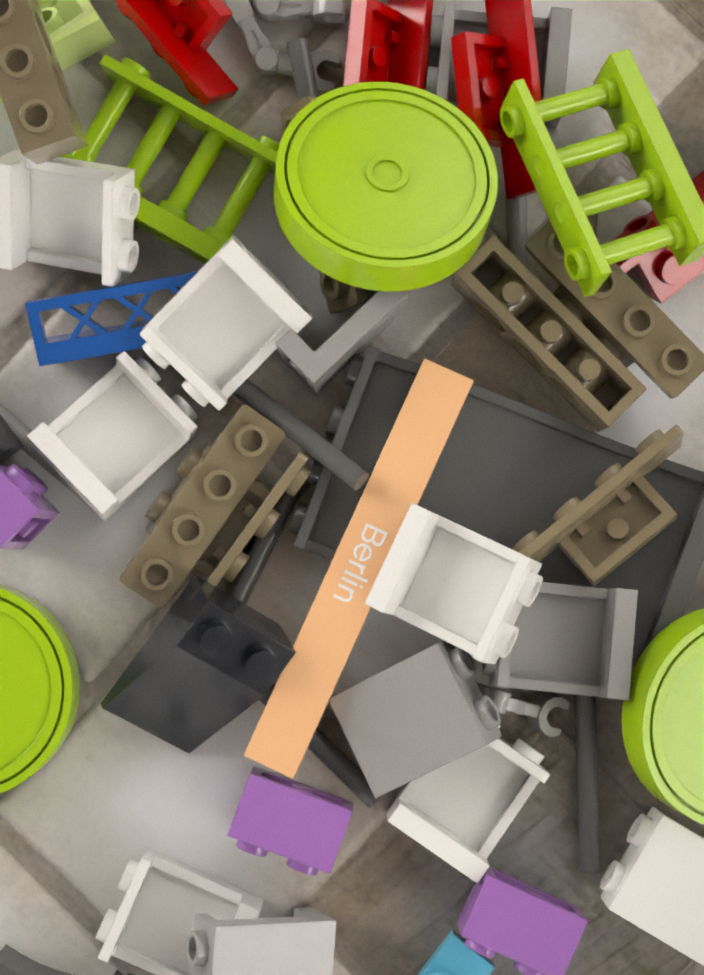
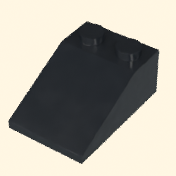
M194 575L103 699L101 706L110 713L173 746L191 753L263 697L295 655L296 651L278 623Z

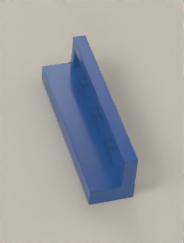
M198 271L27 301L25 306L39 367L142 348L146 341L140 336V332L154 317L143 307L152 293L168 289L176 295L180 290L179 287L184 286ZM145 293L138 305L126 297ZM113 298L133 311L125 324L103 327L90 318L102 300ZM92 302L85 314L74 307V305ZM62 308L80 321L72 333L46 337L41 311ZM138 315L145 319L134 322ZM85 325L91 328V330L81 331Z

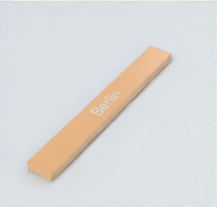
M424 358L293 645L296 653L281 672L243 756L293 779L372 608L365 604L366 599L411 503L418 505L474 380Z

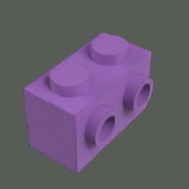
M0 464V549H24L60 513L43 496L48 487L27 467L22 470L15 464H12L10 467Z
M253 766L227 836L237 839L236 846L247 853L265 857L267 852L270 851L288 858L286 864L301 873L315 876L318 870L330 874L353 812V802Z
M489 867L478 884L474 882L457 924L460 935L466 938L464 944L480 955L494 958L496 952L515 960L514 967L525 975H565L588 920L579 907Z

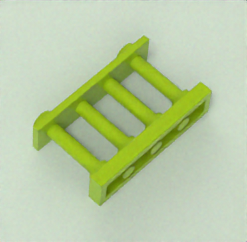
M629 48L611 53L593 82L594 85L534 102L524 78L515 80L500 108L502 128L508 137H513L564 250L566 270L572 280L578 281L584 297L594 295L612 273L609 266L611 264L664 247L672 250L679 266L698 261L704 254V205ZM598 106L607 111L616 131L557 149L544 122ZM621 152L628 156L638 178L577 196L565 169ZM642 199L650 203L660 226L599 245L587 218L588 216Z
M105 54L100 61V65L107 79L113 82L114 85L84 134L88 147L60 157L97 163L94 160L133 94L160 109L126 168L135 169L134 188L139 190L140 195L143 192V189L140 187L142 181L178 120L204 134L203 140L167 201L161 199L157 206L140 196L139 211L134 219V225L205 265L231 238L268 172L275 175L279 144L264 135H259L256 140L149 79L151 74L137 62L124 57L120 63ZM225 146L250 160V163L213 226L207 225L204 231H201L186 222L188 214L185 211L221 149Z

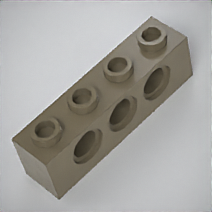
M0 0V94L21 154L34 163L40 164L88 147L38 1Z
M495 235L455 272L451 285L597 432L610 427L647 390Z

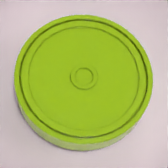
M363 82L346 85L317 97L301 109L291 120L280 140L277 151L273 189L274 206L279 224L291 245L307 262L322 273L342 283L362 289L383 292L406 291L426 287L443 280L460 269L473 256L484 238L498 192V174L493 153L482 132L471 119L453 104L431 92L414 86L392 82Z
M0 584V793L19 785L38 772L55 756L64 744L75 721L79 706L80 674L71 641L57 619L34 598L19 590Z
M704 608L688 613L670 623L644 649L631 673L629 701L623 700L621 719L625 750L640 782L660 802L703 825Z

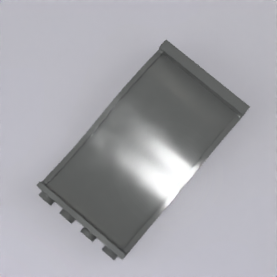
M369 345L365 358L355 354L345 380L346 385L353 387L347 406L336 404L326 430L327 434L335 436L332 445L367 471L369 477L360 489L354 490L315 459L307 483L315 485L316 488L309 506L299 502L288 531L297 535L294 546L333 560L421 366L412 361L380 351V348ZM473 384L418 506L512 549L528 533L536 530L540 535L556 522L553 519V515L567 501L574 497H578L582 501L596 490L595 481L609 467L616 463L624 467L638 456V453L634 447L591 432ZM667 459L644 478L677 513L676 520L594 586L595 588L604 589L623 588L638 590L632 670L640 655L653 638L670 623L683 616L704 559V472ZM559 547L540 561L542 566L538 575L543 577L542 582L593 587Z

